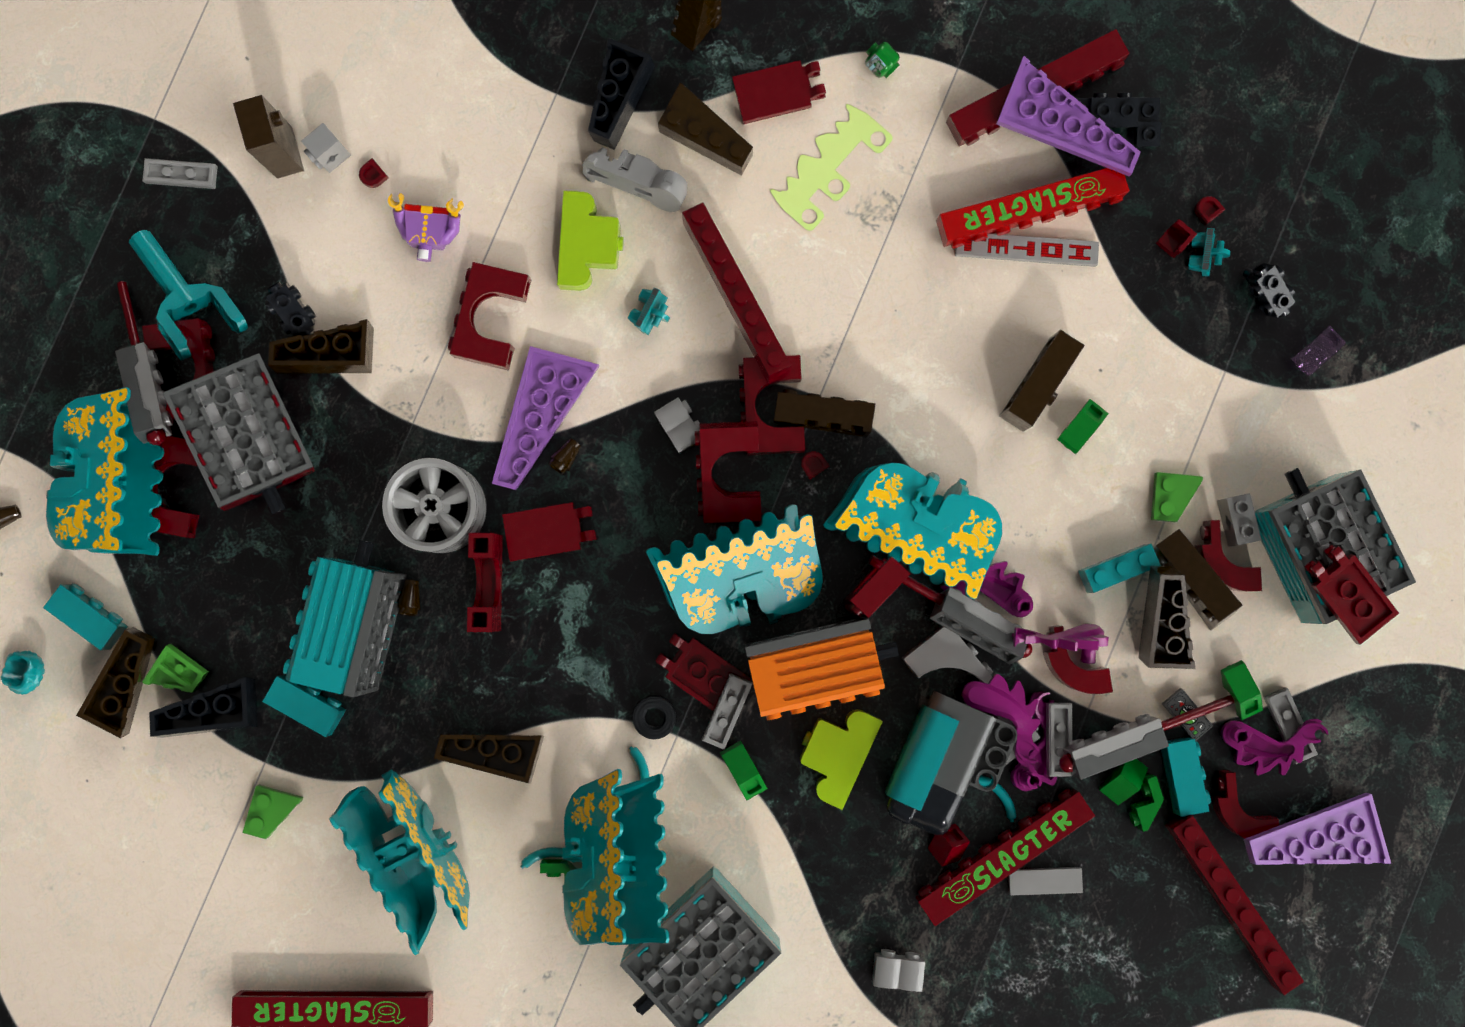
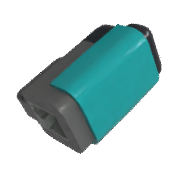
M933 691L927 705L922 704L886 787V808L889 815L898 821L911 824L934 835L947 833L956 817L969 785L985 792L992 791L997 786L1016 742V729L1006 722ZM1004 727L1009 728L1011 731V736L1007 741H1001L998 736L1000 729ZM993 750H998L1001 753V760L998 763H991L989 761V754ZM983 773H989L992 777L991 783L987 786H982L979 783V777Z

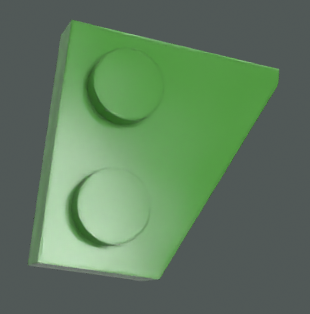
M1156 472L1154 475L1151 520L1178 522L1203 481V477Z
M168 644L142 683L146 685H162L163 688L169 689L178 688L181 691L192 693L197 691L209 671L172 644Z
M257 785L242 833L263 839L269 838L276 828L289 816L291 811L302 802L303 797Z

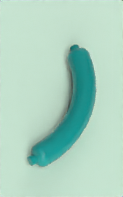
M631 746L629 753L638 766L640 780L648 778L649 770L644 756L637 747L633 748Z
M982 775L979 777L980 785L987 786L991 783L992 779ZM997 784L992 791L1001 799L1007 818L1010 822H1014L1016 810L1013 801L1006 790L1000 784Z
M549 847L537 850L526 856L521 861L522 865L520 867L522 869L524 867L528 868L536 861L548 857L563 858V848Z

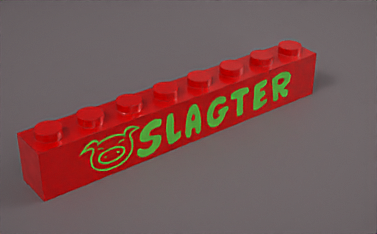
M1105 168L942 213L936 219L943 246L951 245V248L963 246L965 240L974 239V242H979L987 239V234L996 233L997 236L1009 233L1011 228L1019 227L1020 230L1033 226V222L1040 220L1042 223H1047L1055 220V216L1064 214V217H1069L1077 214L1080 209L1086 208L1087 211L1099 208L1100 204L1109 202V205L1123 201V197L1130 190L1124 174Z

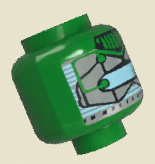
M875 42L866 51L868 57L865 60V65L878 78L883 76L887 78L900 65L898 63L900 59L899 54L888 42H882L880 45Z

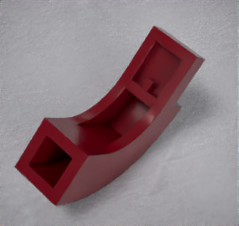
M1220 520L1203 521V526L1200 528V537L1204 540V545H1194V547L1227 587L1233 591H1262L1261 567H1239L1231 563L1222 551Z
M1060 625L1050 626L1049 632L1046 635L1063 632L1064 627ZM1059 647L1043 652L1049 670L1067 687L1088 694L1113 692L1109 668H1079L1070 659L1067 649Z
M1218 770V777H1216L1215 782L1220 794L1210 795L1217 817L1226 828L1246 839L1279 826V819L1271 815L1248 816L1242 810L1238 801L1236 773L1230 770Z

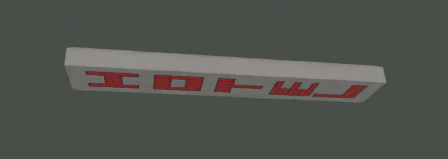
M987 234V239L979 242H974V239L965 240V244L957 247L955 250V256L1096 267L1098 265L1099 242Z

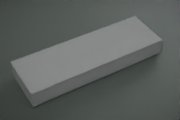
M145 158L142 181L146 184L215 189L218 166L211 163Z
M729 674L704 732L702 741L725 749L753 682L735 674Z
M1282 688L1263 698L1282 740L1286 741L1294 735L1298 727L1304 722L1289 689ZM1313 743L1307 744L1304 747L1303 761L1318 755Z
M1046 703L1047 776H1071V773L1061 770L1059 759L1064 755L1063 748L1070 746L1069 743L1072 742V703Z
M1082 868L1018 869L1008 876L1009 894L1083 893Z

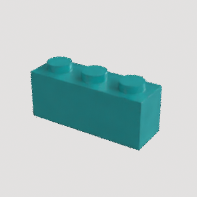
M1144 544L1081 569L1078 573L1086 592L1095 593L1150 571V566L1161 565L1152 544Z
M74 583L60 584L43 608L100 651L111 650L128 627L122 622L123 618L114 612L109 613L103 608L104 604L101 601L86 596L84 594L85 590Z
M287 674L277 676L262 702L324 737L332 735L346 709L341 707L342 703L332 697L327 699L319 695L321 691L316 688L305 687L286 681Z
M1190 737L1167 740L1169 746L1161 749L1173 813L1183 817L1209 812L1208 804L1211 803V798L1204 786L1203 780H1206V774L1203 766H1200L1199 756H1201V749L1199 743Z

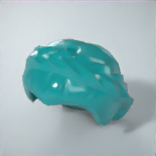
M16 651L9 654L5 667L2 669V683L16 694H28L40 685V681H42L43 674L45 673L44 662L41 657L31 651Z

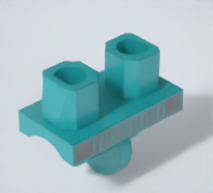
M1207 228V232L1197 233L1192 240V248L1204 249L1203 256L1190 255L1189 270L1202 272V276H1210L1212 257H1215L1214 265H1222V258L1230 257L1231 251L1224 248L1225 241H1217V247L1213 248L1215 228Z
M653 288V290L642 289L638 300L645 305L642 311L637 309L631 310L628 319L642 333L649 335L653 326L658 327L661 320L664 322L669 321L670 317L665 314L668 308L665 303L668 298L657 288Z

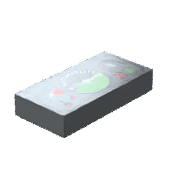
M1181 688L1162 703L1172 717L1198 708ZM1205 715L1180 725L1187 735L1195 739V741L1213 727Z

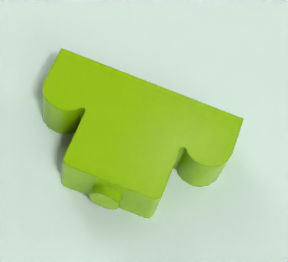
M563 191L557 281L560 290H586L592 283V275L589 268L617 269L619 251H623L624 237H620L618 218L595 216L597 212L595 201L586 192Z
M857 709L847 714L845 719L846 729L818 718L812 732H806L802 741V745L805 747L801 753L800 762L825 775L821 776L815 785L816 793L822 801L843 810L883 722L881 719Z

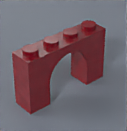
M473 262L472 267L468 268L465 281L468 283L466 291H462L459 303L462 306L460 314L457 313L454 319L456 330L454 337L451 336L449 339L448 350H450V355L454 358L509 371L515 348L509 343L488 339L479 335L474 325V315L478 306L483 301L492 297H504L526 303L532 280L526 274Z
M200 318L175 321L174 323L187 340V346L195 363L193 380L214 372L212 362L215 361V354L210 346V339L212 338L210 325ZM157 324L142 326L144 343L150 350H154L155 353L173 351L158 330ZM167 404L166 410L170 412L174 422L176 420L171 412L169 405Z
M800 355L787 356L791 364L790 374L768 384L755 357L743 358V364L738 365L739 379H744V388H740V402H745V412H741V422H758L759 451H747V455L805 452L804 427L776 428L769 426L759 418L755 409V400L758 394L768 385L801 382Z
M758 422L699 424V431H695V446H700V455H696V469H701L702 478H697V491L702 492L703 501H698V513L703 515L704 523L740 522L743 519L761 521L760 491L730 492L721 488L712 476L713 465L722 455L736 451H759Z
M167 436L165 441L158 445L164 449V456L160 460L155 461L154 468L161 470L162 473L176 464L198 466L185 439ZM158 484L153 486V492L158 494ZM161 502L159 507L152 510V516L158 518L161 523L160 529L156 532L195 538L199 515L170 509L163 502Z
M469 533L468 558H473L475 561L476 596L473 607H467V632L501 631L503 535L495 533Z
M889 557L887 560L885 558L881 559L885 561L879 569L874 567L843 599L846 603L844 608L852 616L869 618L910 575L893 557Z

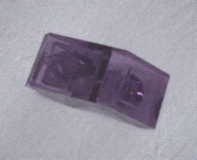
M1329 325L1312 342L1302 348L1292 360L1300 371L1310 376L1335 355L1346 342Z

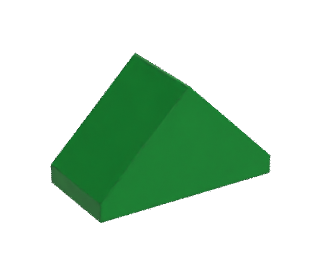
M1138 759L1118 765L1098 790L1115 804L1120 805L1140 790L1148 767Z

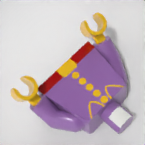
M391 193L388 197V204L393 207L395 224L402 239L407 241L411 247L418 248L417 260L431 262L432 250H444L445 246L450 244L459 233L461 215L458 212L463 209L464 203L459 201L458 208H455L452 204V198L447 202L446 208L405 204L402 207L404 195L399 193L400 202H395Z

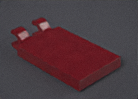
M801 60L733 76L732 80L743 125L809 109L812 107L811 101L826 98L824 84H818L811 88L809 78L820 76L819 61L811 62L802 67Z
M571 502L502 514L510 562L582 550L580 542L597 540L595 530L581 532L579 521L580 518L592 517V508L587 506L575 509L574 503Z
M1330 545L1324 550L1326 556L1333 561L1329 567L1324 569L1320 562L1317 561L1315 563L1311 560L1304 568L1317 580L1311 585L1353 641L1361 645L1396 617L1399 612L1355 555L1349 554L1346 556L1339 546L1334 547Z
M676 633L669 640L670 643L679 648L674 658L671 660L663 653H660L655 660L659 665L668 670V673L665 675L668 680L712 711L716 707L730 673L751 681L749 676L692 637L688 643Z

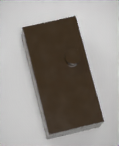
M262 95L233 103L246 151L277 179L304 171L292 126L283 118L280 110H276Z
M1061 329L1050 337L999 417L1023 432L1031 428L1046 405L1051 406L1058 396L1055 391L1085 345Z

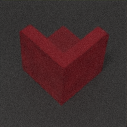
M1178 219L1165 231L1156 244L1172 258H1175L1187 247L1197 233Z
M952 824L947 833L934 836L928 849L943 867L959 861L970 841L956 824Z

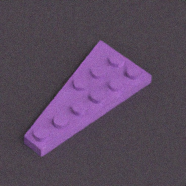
M1023 56L996 124L1130 177L1137 163L1140 151L1120 134H1115L1110 130L1103 120L1093 116L1086 106L1063 87L1053 83L1047 78V74L1041 69L1040 71L1030 64V60Z
M530 346L492 484L517 490L599 368V364Z
M1363 793L1244 839L1250 863L1255 865L1305 863L1391 864L1373 796L1369 793Z

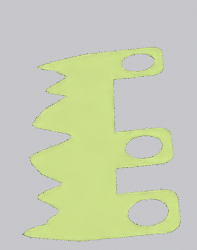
M846 104V108L849 111V121L836 122L839 133H827L815 138L821 158L800 155L797 165L799 179L787 177V191L779 192L770 189L771 194L780 207L808 231L813 230L824 218V213L809 200L818 189H821L832 200L838 201L850 189V183L836 171V168L859 142L863 141L874 152L881 153L893 139L892 135L871 116L849 104ZM874 132H882L885 135L886 141L882 146L872 144L871 135ZM834 179L840 180L843 183L842 192L839 194L831 193L828 188L830 181ZM807 209H812L817 214V219L812 224H807L802 219V213Z

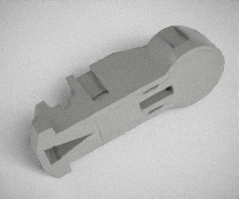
M601 148L598 152L590 154L582 164V172L588 181L595 182L597 180L646 199L664 211H678L687 195V182L681 175L671 170L660 169L650 159L638 154L635 156L628 153V150L625 149L618 160L613 158L611 162L609 161V156H607V149Z

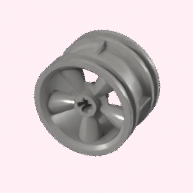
M422 458L402 466L391 477L384 491L382 509L390 532L404 545L419 551L449 553L468 545L469 533L480 532L486 517V498L479 482L468 471L442 459ZM441 471L452 473L460 481V483L456 484L446 493L438 488ZM421 478L424 490L420 491L418 495L409 492L411 486ZM430 501H437L435 504L436 510H429L431 507ZM468 502L467 515L463 524L449 515L451 504ZM414 508L418 518L408 526L404 509ZM429 523H439L447 539L434 543L425 542Z

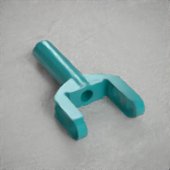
M141 230L131 236L129 244L166 294L165 300L160 304L156 316L158 330L181 361L191 357V352L187 346L186 338L174 321L207 307L210 302L213 303L232 331L241 333L248 329L243 315L222 287L205 283L187 284L150 231Z

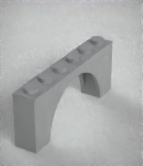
M940 626L901 658L917 678L940 668H958L969 672L982 683L988 684L992 679V669L985 661L981 663L977 659L976 655L978 652L972 644H965L961 636L944 626ZM997 715L993 716L994 718L1006 722L1015 728L1011 720ZM1004 727L1000 729L998 733L1000 740L1007 741L1010 738L1011 731L1009 728ZM1038 727L1032 734L1033 742L1040 738L1036 732L1039 730ZM1014 746L1007 760L1006 765L1009 762H1011L1014 758H1016L1014 755ZM993 750L989 754V761L991 763H998L1001 760V753L998 750Z

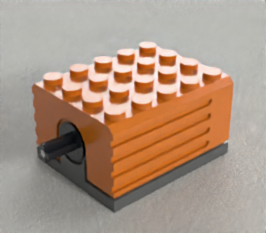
M859 617L744 644L761 717L766 716L767 720H773L782 717L781 712L789 710L792 715L806 712V706L815 705L816 709L831 706L830 701L839 699L841 703L856 700L855 695L863 694L865 697L880 695V689H884L885 685L879 660L899 656L896 642L875 646L873 633L869 631L871 629L869 619Z

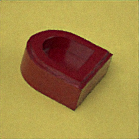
M373 158L365 163L359 171L361 182L369 188H376L389 178Z
M1212 196L1203 197L1195 206V214L1204 226L1226 210Z
M816 451L806 453L801 461L802 469L809 480L830 467L823 455Z

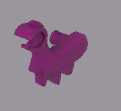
M1007 561L992 564L989 566L984 577L980 592L1015 617H1025L1033 610V600L1022 589L1025 576L1017 572L1004 575L1008 565ZM960 581L956 586L951 587L966 595V584L964 581ZM947 585L939 586L944 591L949 588Z
M1082 624L1051 635H1043L1019 627H1015L1014 633H1012L1014 647L1018 643L1024 642V644L1043 643L1053 649H1057V647L1071 651L1082 649L1080 662L1086 664L1096 663V650H1099V647L1108 646L1109 639L1108 636L1104 635V630L1095 624Z
M995 674L988 684L978 681L968 682L962 689V699L965 704L1011 720L1017 731V739L1014 745L1016 760L1024 766H1027V763H1037L1039 760L1035 758L1030 759L1029 752L1031 750L1039 751L1038 746L1032 740V734L1041 722L1037 718H1032L1037 708L1038 700L1032 699L1026 705L1025 691L1021 682L1016 680L1013 687L1009 690L1007 682L999 674Z
M1034 692L1030 697V701L1032 699L1038 700L1034 715L1041 721L1043 734L1036 744L1039 751L1031 750L1029 752L1030 759L1035 758L1039 761L1033 764L1027 763V766L1018 763L1011 772L1012 784L1022 791L1037 789V785L1041 786L1042 782L1053 786L1057 780V777L1047 776L1046 703L1042 701V697L1050 694L1049 692Z
M1316 718L1309 719L1301 724L1289 739L1279 742L1243 722L1230 720L1222 726L1221 737L1226 744L1236 750L1234 759L1236 764L1246 766L1256 762L1254 774L1256 775L1267 773L1279 764V773L1286 775L1292 759L1298 763L1303 761L1304 747L1307 744L1321 742L1320 739L1315 737V732L1321 730L1322 733L1328 735V730L1321 724V720Z

